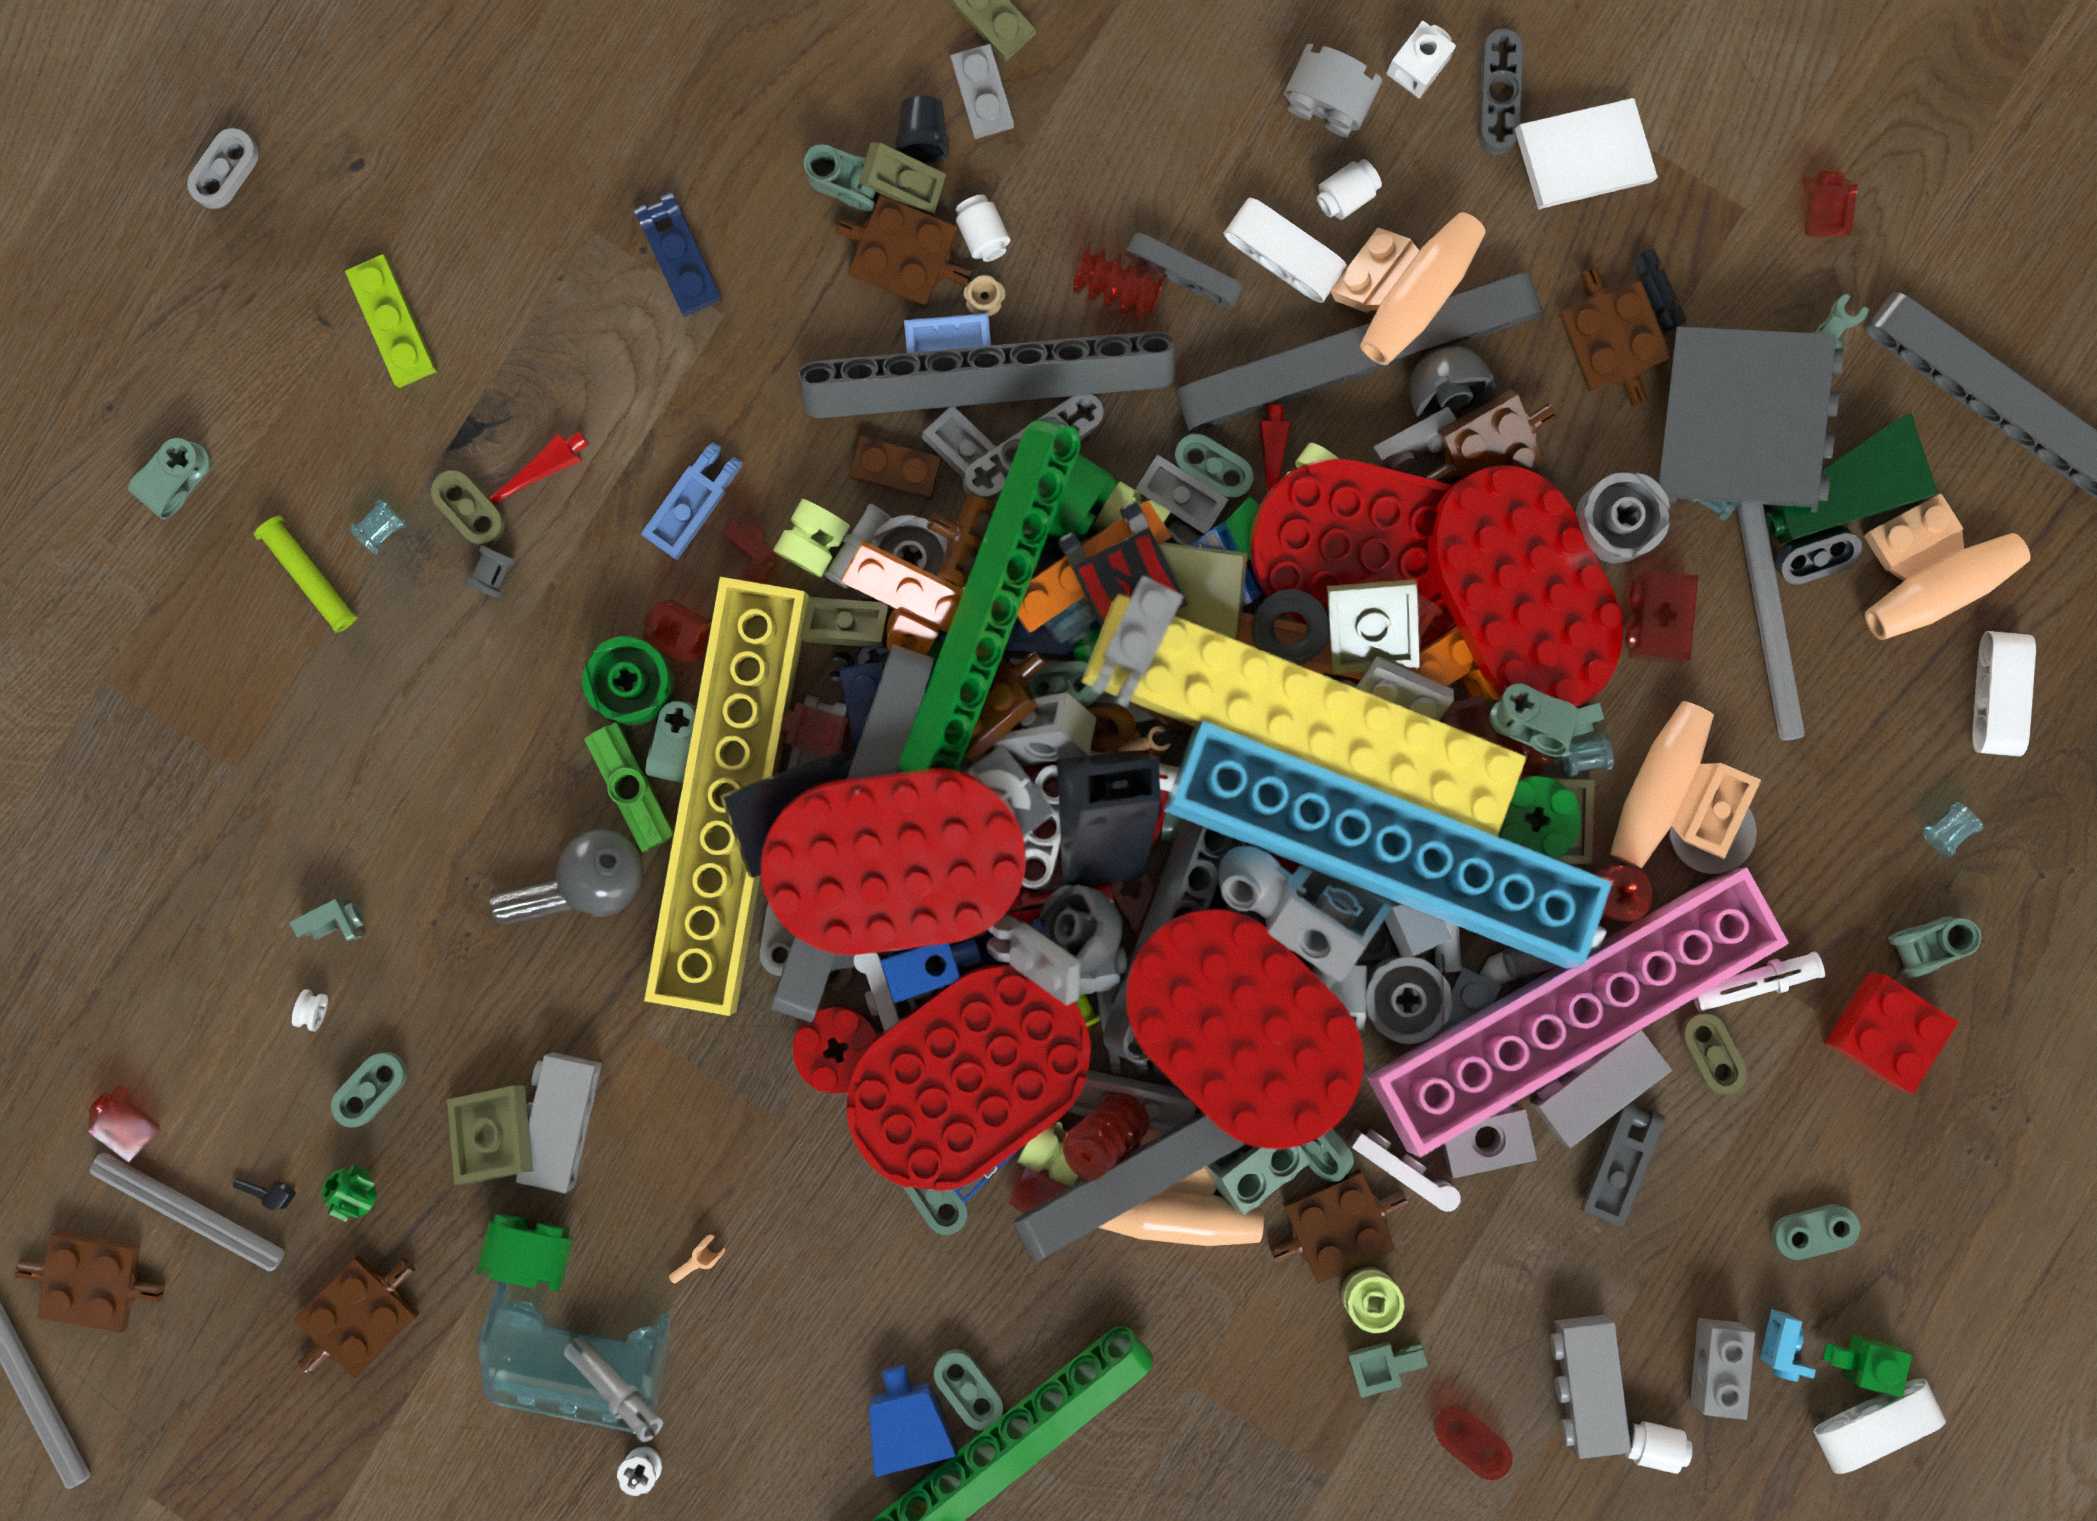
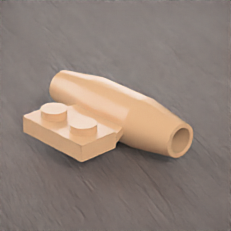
M1463 212L1458 213L1420 251L1410 238L1378 227L1332 287L1330 292L1335 301L1365 313L1377 310L1360 344L1362 351L1371 360L1381 365H1388L1425 330L1463 279L1486 233L1482 223L1475 217Z
M1942 494L1869 531L1864 537L1885 571H1889L1903 581L1866 610L1865 620L1869 629L1878 639L1885 640L1930 625L1983 597L2030 561V552L2026 543L2019 535L2010 533L1964 549L1962 533L1964 528Z
M1682 701L1653 742L1623 805L1610 852L1612 857L1630 866L1642 869L1668 830L1672 827L1685 843L1725 859L1761 780L1723 763L1701 764L1714 717L1713 713L1690 702Z
M1141 1128L1139 1147L1165 1132ZM1202 1168L1098 1228L1142 1240L1201 1246L1260 1243L1263 1234L1264 1211L1263 1208L1256 1207L1243 1216L1226 1199L1213 1195L1217 1188L1206 1169Z

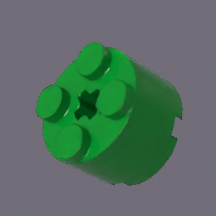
M1078 453L1048 535L1058 541L1061 537L1073 533L1081 544L1096 518L1091 512L1097 515L1100 514L1118 484V481L1112 478L1113 475Z
M623 636L609 639L593 651L582 673V686L587 701L601 715L622 724L640 725L658 718L661 709L666 704L673 702L676 677L671 662L661 650L643 640ZM627 672L638 677V681L633 683V690L622 686L621 682L626 681L628 678Z
M1533 776L1518 779L1498 838L1552 859L1565 855L1574 844L1580 830L1581 816L1576 796L1564 785L1551 778ZM1535 811V816L1540 818V825L1533 826L1531 831V824L1525 822V815Z
M507 1213L503 1215L495 1214L494 1221L490 1220L487 1224L476 1274L483 1275L489 1273V1279L530 1288H536L537 1282L549 1284L548 1290H561L574 1239L568 1236L570 1227L545 1222V1224H537V1227L534 1228L527 1226L529 1221L527 1217Z

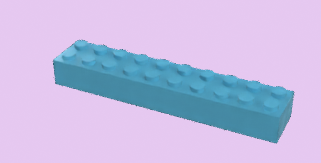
M1204 721L1192 732L1164 811L1567 969L1586 964L1612 884L1610 881Z

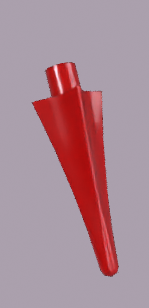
M1267 405V421L1259 423L1265 469L1266 495L1280 480L1291 422H1283L1284 405Z
M581 431L576 432L569 438L567 436L564 438L558 433L529 464L508 483L493 493L489 500L493 504H497L528 485L581 462L582 459L577 453L589 445L587 438Z

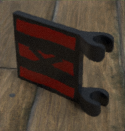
M1136 501L1129 502L1120 508L1121 516L1132 536L1086 558L1075 534H1067L1058 540V544L1101 627H1103L1112 601L1119 594L1131 599L1143 576L1183 595ZM1184 596L1177 610L1188 605Z

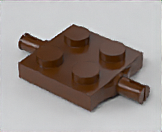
M882 195L879 196L872 216L865 222L864 226L843 216L838 220L840 225H836L835 233L857 241V252L848 272L852 277L924 307L928 306L935 287L943 278L964 287L969 282L967 278L971 279L972 270L950 262L951 248L959 231L957 226Z
M1598 267L1591 268L1590 271L1586 270L1580 275L1583 278L1589 297L1581 304L1561 311L1559 316L1587 389L1590 392L1609 384H1624L1631 406L1646 402L1649 399L1639 377L1648 369L1668 362L1671 357L1643 284L1640 280L1620 289L1605 290Z
M1511 389L1437 431L1444 447L1445 464L1425 474L1424 478L1443 483L1451 479H1455L1458 482L1474 472L1500 465L1516 466L1530 471L1544 464L1536 442V430L1557 419L1554 408L1547 403L1545 406L1527 415L1519 395Z
M976 494L968 495L960 517L955 523L938 515V513L931 515L929 518L931 522L927 523V529L948 539L947 550L938 570V575L965 588L995 510V504ZM1038 561L1032 577L1044 570L1038 566Z
M1034 649L1017 666L1010 662L1003 651L964 754L972 762L978 759L1038 707L1030 694L1028 678L1046 664V661L1038 651Z
M1359 1169L1345 1175L1338 1182H1329L1282 1203L1291 1222L1292 1237L1269 1246L1276 1264L1300 1253L1301 1257L1308 1262L1315 1280L1320 1284L1395 1251V1246L1387 1230L1386 1214L1404 1206H1409L1402 1189L1378 1199L1370 1190L1363 1172Z
M56 1231L49 1235L47 1255L43 1264L21 1259L15 1267V1270L18 1271L14 1272L16 1278L39 1281L41 1296L37 1318L120 1333L128 1328L131 1306L136 1298L159 1303L164 1295L162 1291L165 1290L164 1284L140 1281L137 1267L140 1245Z
M357 1255L293 1319L311 1336L315 1344L298 1361L300 1368L303 1369L315 1357L316 1359L304 1370L307 1374H312L329 1357L337 1361L353 1378H356L419 1315L403 1298L398 1288L415 1272L416 1269L411 1263L398 1275L409 1263L407 1259L402 1258L385 1275L372 1269Z

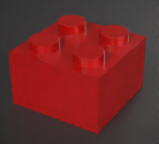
M1868 973L1823 1044L1893 1089L1914 1094L1959 1022L1887 975Z

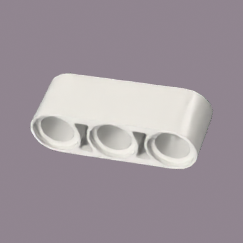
M1254 198L1246 200L1224 231L1226 239L1236 248L1316 302H1324L1332 287L1347 269L1346 263L1337 254Z
M1986 631L1981 638L1978 651L1972 744L1975 752L2022 756L2027 750L2030 737L2036 643L2032 635Z
M1057 765L1048 766L1039 772L1034 788L1054 812L1046 819L1052 820L1056 824L1057 830L1048 839L1036 837L1032 830L1024 835L1026 862L1039 860L1046 866V873L1040 880L1029 881L1023 878L1021 887L1031 892L1044 890L1050 885L1061 848L1059 797H1050L1043 791V786L1047 780L1058 778Z
M1914 1379L1905 1383L1902 1397L1881 1393L1820 1423L1815 1427L1814 1434L1833 1473L1844 1474L1859 1469L1937 1431L1945 1425L1946 1419L1926 1379Z

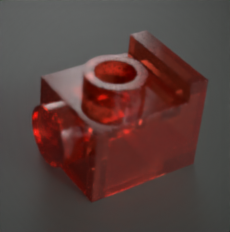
M672 599L661 601L649 610L645 618L644 626L647 629L642 640L684 663L702 659L708 645L712 618H705ZM677 623L683 625L680 633L677 630Z

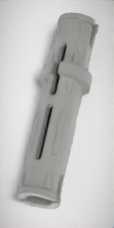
M578 1336L573 1340L580 1347L582 1353H579L569 1343L564 1350V1356L573 1363L609 1403L608 1408L617 1419L622 1418L637 1434L639 1440L645 1442L652 1439L653 1436L647 1431L644 1423H647L657 1434L662 1428L663 1421L642 1401V1393L636 1386L628 1385L592 1346L587 1337Z

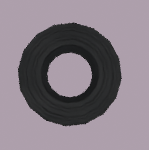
M1296 589L1281 590L1267 597L1257 608L1252 622L1253 641L1258 650L1298 666L1308 663L1320 654L1326 646L1330 633L1329 617L1322 604L1311 594ZM1284 612H1297L1307 622L1308 630L1306 637L1296 645L1283 644L1274 634L1275 620Z

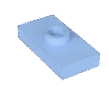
M988 313L904 320L907 353L991 346Z

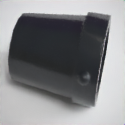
M913 96L901 103L898 136L895 138V150L922 163L938 162L949 155V137L946 134L943 103L939 99L931 96Z

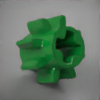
M352 1165L349 1171L344 1168L333 1171L324 1182L321 1192L322 1199L325 1200L324 1205L330 1207L328 1214L346 1222L349 1216L357 1218L368 1213L377 1196V1189L374 1186L375 1181L369 1179L371 1172L356 1165Z

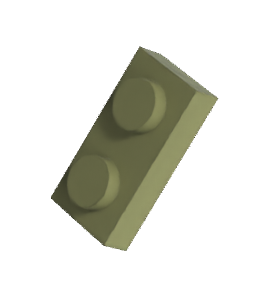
M949 0L953 7L991 45V48L1004 62L1009 60L1036 35V29L1009 0Z
M871 142L859 184L925 214H934L946 174L880 142Z
M809 597L800 636L804 642L886 648L888 637L887 623L893 609L884 602Z

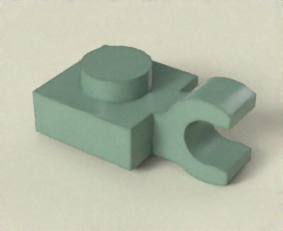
M1848 294L1843 295L1834 302L1830 315L1815 331L1818 334H1837L1835 348H1841L1844 340L1840 338L1846 328H1852L1861 323L1866 318L1869 310L1864 306L1854 317L1847 315L1844 307L1851 297Z
M1389 1341L1348 1352L1361 1398L1402 1387L1400 1373L1428 1366L1421 1343L1407 1346L1395 1353L1392 1352Z

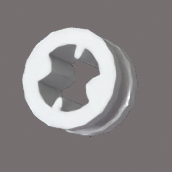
M304 989L295 1003L292 1025L301 1027L303 1024H306L308 1030L317 1031L327 1010V995L321 993L315 997L311 990Z

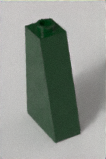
M1912 413L1890 422L1822 468L1821 475H1830L1828 500L1818 501L1817 513L1810 512L1811 507L1768 504L1766 523L1771 535L1777 536L1779 545L1816 532L1842 526L1937 495L1938 492Z

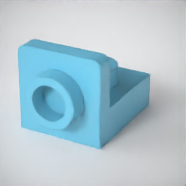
M1772 1309L1760 1360L1773 1368L1772 1374L1797 1382L1800 1375L1814 1378L1816 1369L1803 1361L1794 1359V1354L1800 1351L1803 1344L1802 1321L1788 1313Z

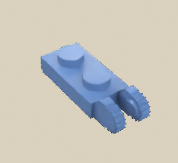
M714 442L707 446L693 467L689 466L641 533L643 537L676 560L680 558L725 495V489L731 484L742 466V462L733 457L725 464L714 482L706 478L703 474L717 460L721 447Z

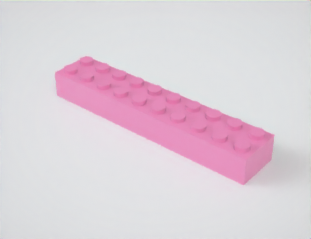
M1735 868L1714 876L1604 939L1599 950L1588 954L1585 965L1568 969L1557 966L1366 1077L1407 1152L1421 1157L1784 947L1789 942L1748 868Z

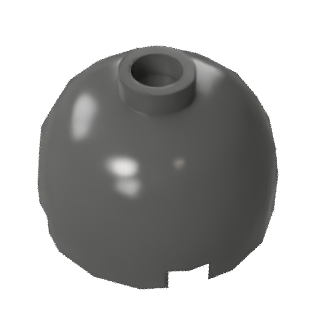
M1437 346L1429 350L1412 371L1408 391L1417 418L1420 417L1421 421L1446 407H1449L1456 420L1462 417L1458 412L1465 411L1472 406L1475 410L1491 401L1497 391V387L1490 368L1477 353L1464 347Z
M598 829L584 832L568 843L559 858L555 878L559 893L570 907L577 911L580 909L585 913H592L591 916L604 917L617 914L632 902L641 887L644 867L640 852L628 838L616 831Z
M1081 885L1061 886L1049 896L1039 919L1045 920L1042 935L1080 961V973L1095 971L1103 967L1112 959L1118 949L1122 935V920L1119 911L1104 893Z

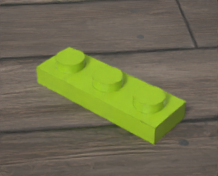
M382 254L346 270L347 278L394 385L401 388L437 372L388 258Z

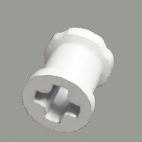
M643 1446L633 1449L627 1455L617 1472L620 1488L626 1494L638 1496L649 1492L663 1468L659 1453L653 1448ZM638 1464L646 1467L642 1478L635 1475Z

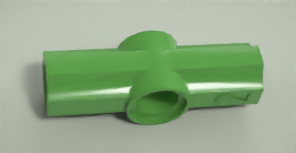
M616 722L603 727L586 737L584 740L607 783L609 796L617 803L641 852H646L673 838L674 831L652 790L651 779L643 772L619 723ZM634 776L639 781L640 789L634 798L628 800L621 793V783L626 777Z

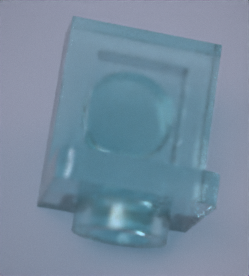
M1078 600L1043 625L1053 640L1060 643L1067 640L1069 644H1072L1091 631L1088 625L1097 618L1087 604Z

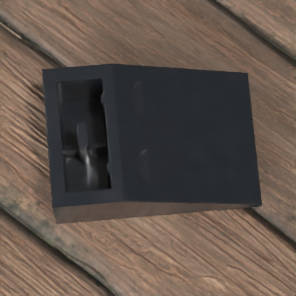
M1132 750L1057 760L1063 886L1081 885L1086 887L1143 878L1161 802L1159 757Z

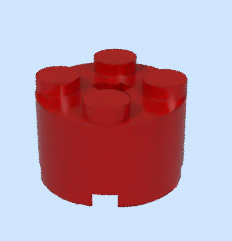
M834 1004L818 1010L813 1021L805 1020L794 1037L793 1058L799 1074L810 1086L819 1092L831 1094L846 1093L858 1059L865 1049L878 1037L879 1028L868 1014L852 1006ZM831 1038H835L838 1043L846 1042L848 1045V1049L843 1053L844 1059H840L837 1054L831 1055L828 1048L833 1044Z

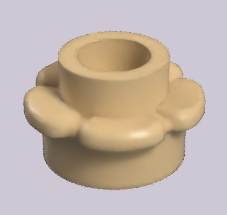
M978 276L968 282L964 289V297L967 299L966 306L973 314L988 313V316L996 314L1001 309V301L1005 299L1003 285L997 283L992 276ZM984 292H986L989 295L986 300H983L980 297V295Z

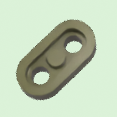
M450 470L441 473L435 478L431 487L433 502L467 540L480 546H487L501 538L505 529V520L502 513L468 476L459 471ZM455 487H461L462 497L457 501H452L450 498L451 490ZM483 518H489V529L485 532H480L478 530V522Z
M1695 1013L1687 1017L1681 1026L1680 1038L1703 1084L1711 1091L1724 1095L1733 1094L1740 1090L1746 1081L1747 1069L1724 1023L1718 1017L1708 1013ZM1704 1026L1707 1030V1037L1699 1042L1695 1037V1032L1698 1027ZM1724 1064L1727 1068V1074L1724 1078L1717 1079L1715 1069L1718 1065Z

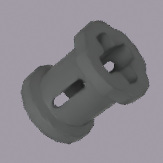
M481 545L479 552L482 555L472 577L466 578L464 584L500 599L502 593L499 591V588L508 568L514 567L516 560Z

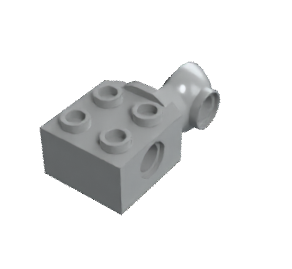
M1240 846L1230 849L1222 857L1218 869L1222 895L1231 907L1241 911H1256L1265 917L1268 934L1282 942L1288 949L1295 951L1316 965L1323 973L1331 975L1341 983L1394 906L1392 902L1383 896L1304 865H1300L1292 875L1281 868L1279 863L1270 854L1256 847Z

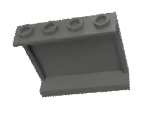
M1677 326L1659 485L1667 494L1669 502L1677 503V498L1811 507L1810 512L1817 513L1818 501L1828 500L1830 475H1821L1823 458L1832 459L1835 433L1826 432L1828 416L1837 417L1840 391L1831 390L1832 374H1842L1844 348H1835L1837 334Z

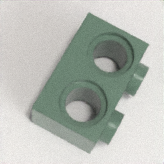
M1244 1144L1204 1168L1221 1196L1244 1216L1251 1209L1258 1207L1265 1198L1280 1186L1292 1180L1310 1162L1301 1146L1289 1149H1265Z

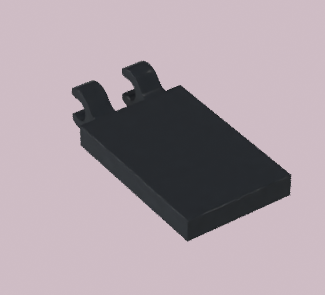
M836 751L720 796L749 877L754 878L761 875V859L767 836L772 825L788 804L799 795L816 786L847 780L853 759L847 761L843 751Z

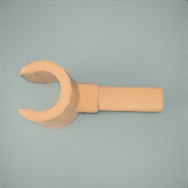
M1155 726L1146 737L1130 742L1114 751L1116 753L1147 750L1152 755H1162L1171 744L1157 746L1153 742V735H1160L1166 731L1162 726Z
M714 1235L706 1236L693 1250L692 1257L688 1262L669 1275L672 1283H677L694 1269L696 1270L699 1267L710 1269L725 1253V1248L719 1253H713L708 1249L707 1245L714 1239Z

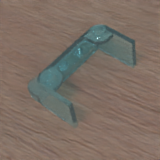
M499 1281L478 1340L483 1393L489 1401L503 1407L635 1433L622 1418L617 1419L608 1408L609 1403L573 1363L564 1356V1350L569 1343L579 1353H582L580 1347L573 1339L578 1336H585L628 1385H634L642 1393V1401L656 1414L670 1346V1314L661 1313L657 1329L642 1327L639 1330L630 1332L625 1343L546 1327L544 1318L538 1312L536 1306L521 1301L510 1303L508 1283ZM644 1423L647 1427V1431H650V1426L647 1423Z

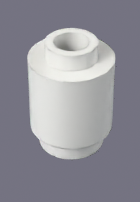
M1362 159L1358 163L1352 161L1319 184L1320 195L1317 196V201L1327 216L1332 217L1335 215L1338 219L1343 220L1376 196V191L1382 187V182L1375 168L1367 160Z
M976 195L960 203L956 208L958 215L956 222L972 257L975 259L982 258L984 262L1001 257L1006 252L1005 247L1009 244L1010 237L994 203L988 202L985 195Z
M1645 1421L1640 1422V1424L1631 1423L1628 1426L1631 1453L1624 1455L1626 1458L1633 1459L1636 1465L1675 1474L1680 1472L1682 1466L1687 1467L1692 1457V1443L1687 1440L1684 1430Z

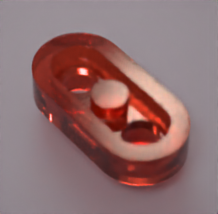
M1449 1406L1437 1414L1433 1425L1435 1437L1441 1446L1485 1480H1497L1509 1472L1513 1461L1511 1449L1499 1435L1472 1413L1460 1406ZM1453 1421H1460L1462 1424L1461 1430L1456 1434L1449 1433L1448 1425ZM1493 1448L1495 1450L1494 1457L1489 1461L1482 1460L1481 1454L1483 1450Z

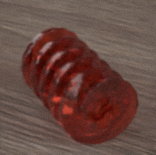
M1090 241L1077 267L1073 280V292L1078 295L1089 286L1088 297L1091 301H1095L1104 293V306L1107 308L1120 299V313L1126 314L1135 306V320L1141 321L1149 312L1152 314L1168 274L1164 273L1154 282L1152 281V267L1148 266L1141 275H1138L1137 261L1133 259L1125 269L1121 268L1122 254L1117 253L1110 262H1107L1106 247L1102 246L1093 256L1090 254Z
M1603 866L1596 868L1590 873L1612 882L1601 918L1633 921L1640 919L1649 912L1652 888L1649 879L1642 871L1629 866Z
M1115 1093L1107 1096L1065 1136L1063 1154L1066 1163L1072 1171L1089 1181L1099 1180L1124 1154L1132 1149V1146L1147 1134L1150 1123L1146 1108L1138 1099L1128 1094Z

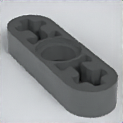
M1499 29L1491 33L1481 53L1478 139L1481 147L1494 155L1504 154L1513 147L1517 141L1515 129L1520 125L1523 44L1519 35L1509 29ZM1499 42L1505 43V49L1512 52L1508 54L1504 61V70L1496 71L1499 66L1500 55L1499 52L1492 50L1497 47ZM1495 82L1506 83L1512 91L1511 99L1506 102L1495 101L1489 93L1490 85ZM1505 113L1502 118L1501 129L1503 132L1509 133V135H1506L1502 142H1497L1496 135L1489 134V132L1493 130L1497 123V114Z
M1142 233L1134 234L1125 252L1128 258L1144 268L1226 308H1233L1243 290L1242 285L1233 278Z

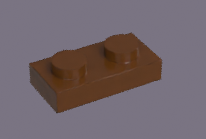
M860 436L849 477L853 480L931 500L942 458Z

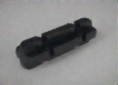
M1651 249L1640 253L1633 259L1634 268L1638 275H1643L1644 280L1641 282L1654 311L1659 310L1660 312L1658 319L1663 330H1673L1686 322V316L1681 305L1676 306L1675 301L1678 299L1664 269L1660 270L1658 267L1661 262L1656 251Z

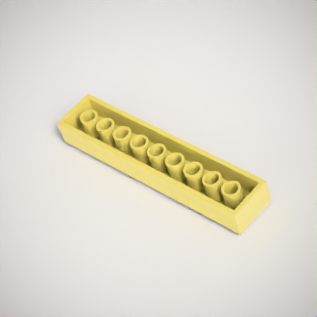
M720 577L644 1001L728 1016L737 1011L761 875L754 878L748 876L720 796L779 774L802 644L800 635L809 598L805 591Z
M1119 594L1112 601L1081 681L1082 683L1093 686L1105 661L1102 657L1129 604L1130 598ZM1173 616L1145 676L1140 678L1130 699L1132 703L1195 728L1202 721L1496 837H1498L1526 759L1523 755ZM1115 665L1111 674V680L1103 691L1117 696L1130 672Z

